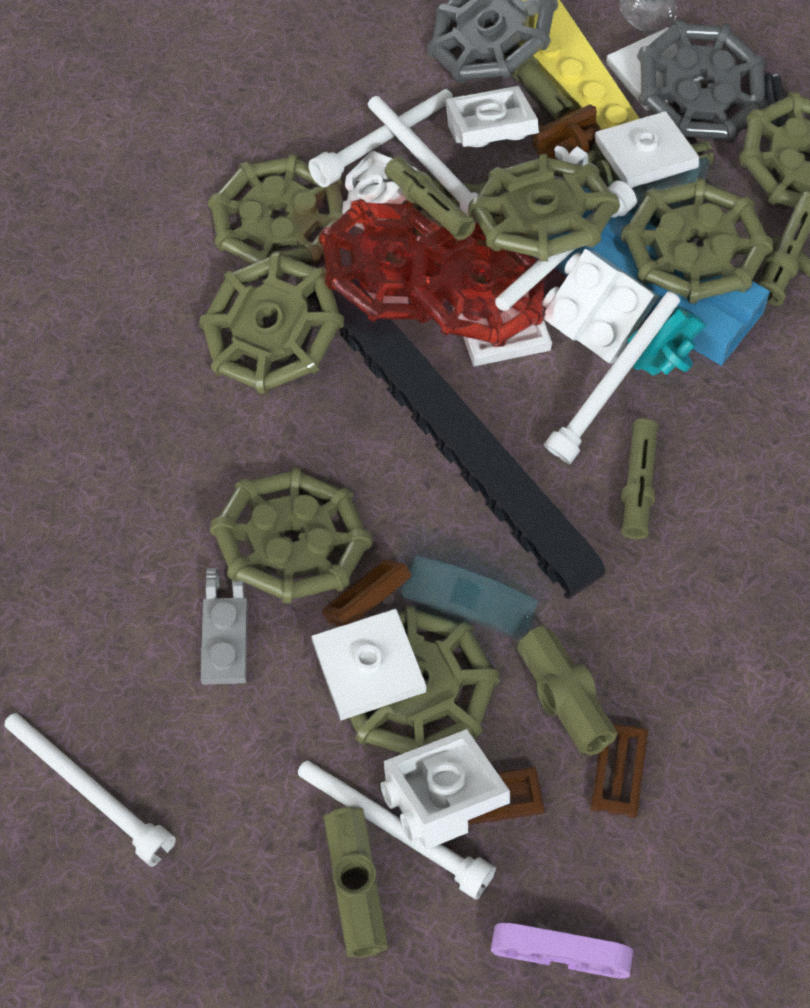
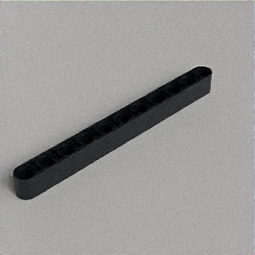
M339 261L326 266L325 269L331 274L329 282L339 313L344 316V326L340 328L343 333L340 336L354 352L358 350L366 359L363 361L377 379L382 378L389 386L387 388L388 392L400 406L406 405L413 414L410 416L425 435L430 433L437 442L435 444L436 448L450 464L454 462L461 469L460 476L475 493L479 491L485 497L487 502L484 504L500 522L505 521L513 530L510 534L527 553L531 551L540 561L537 565L553 584L558 582L566 593L563 596L571 599L606 574L605 567L595 550L348 269ZM313 291L308 298L313 297L320 305L316 291Z

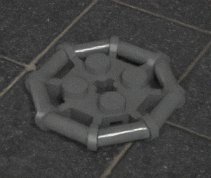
M450 0L446 4L441 3L435 10L437 18L432 40L427 45L428 55L431 58H436L452 74L456 82L465 83L468 79L503 77L504 80L511 78V73L538 51L546 50L550 45L551 39L549 34L553 14L558 8V1ZM538 14L536 28H531L528 24L529 18ZM457 22V28L453 26V31L448 33L450 24ZM489 22L495 24L494 26L489 28H486L485 26ZM522 40L526 41L522 46H520L517 50H515L512 54L505 58V54L508 51H510ZM459 46L463 53L457 59L450 52V49ZM476 59H481L483 62H485L473 64Z
M682 19L672 21L669 29L648 46L641 47L637 54L641 69V94L638 98L642 106H648L656 114L666 111L684 136L724 139L728 143L734 141L736 134L748 125L746 117L752 110H761L768 106L769 102L765 95L764 68L767 63L763 56H757L730 30L731 26L724 23L723 26L684 23ZM688 38L713 40L715 43L713 47L691 45ZM675 43L678 48L676 55L670 60L662 57L661 54ZM722 45H725L743 64L736 65L732 54L721 50ZM656 71L663 73L664 87L662 88L656 87ZM749 76L750 95L741 92L740 78ZM703 77L709 84L707 88H701L700 82L694 81V79ZM665 100H668L671 104L675 101L680 106L679 112L683 117L670 107ZM734 105L743 109L731 120L727 119L724 113L729 107L731 108ZM691 119L713 120L714 123L692 122V121H690V120H691Z

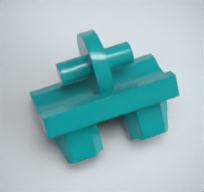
M678 305L632 367L637 371L643 369L652 376L659 374L661 371L668 375L675 367L683 372H688L693 367V362L688 354L696 347L692 340L707 325L701 317L686 312ZM636 330L633 333V335L627 340L628 344L635 336V334L638 332V330Z

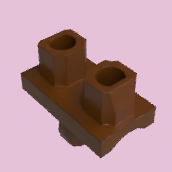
M589 104L578 110L573 109L547 125H539V133L530 134L533 148L537 151L538 158L539 154H547L548 158L558 160L555 157L554 151L557 146L565 148L569 154L576 147H579L588 154L591 145L595 144V132L600 131L596 120V107Z

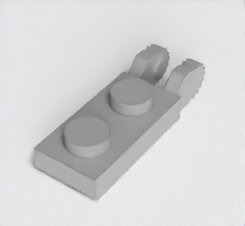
M207 568L206 599H203L201 683H246L248 601L245 598V582L232 581L234 598H218V588L220 587L218 569Z

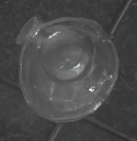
M619 0L620 11L626 21L646 33H657L667 27L669 28L677 16V0Z

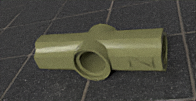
M544 625L531 629L525 637L519 640L517 650L537 681V694L543 709L550 716L558 715L581 754L586 753L592 756L602 752L609 744L615 741L618 732L596 699V688L589 670L582 664L575 665L553 629H547Z
M351 806L335 809L333 812L324 815L323 818L347 957L358 958L375 956L382 951L388 950V943L363 808L357 809ZM352 874H361L368 879L367 883L357 890H351L343 885L344 880Z

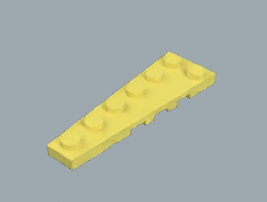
M557 0L558 8L553 14L549 34L551 43L546 50H540L534 55L538 60L539 68L564 96L574 104L576 110L589 104L596 107V120L600 131L640 119L562 2ZM538 14L530 16L528 24L531 28H536ZM522 40L518 44L522 46L526 41Z

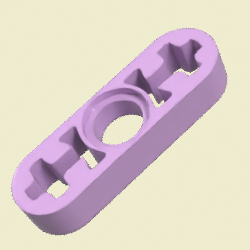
M498 923L494 927L491 952L502 957L550 965V962L554 961L569 964L568 969L619 979L630 977L633 950L626 945L513 923Z

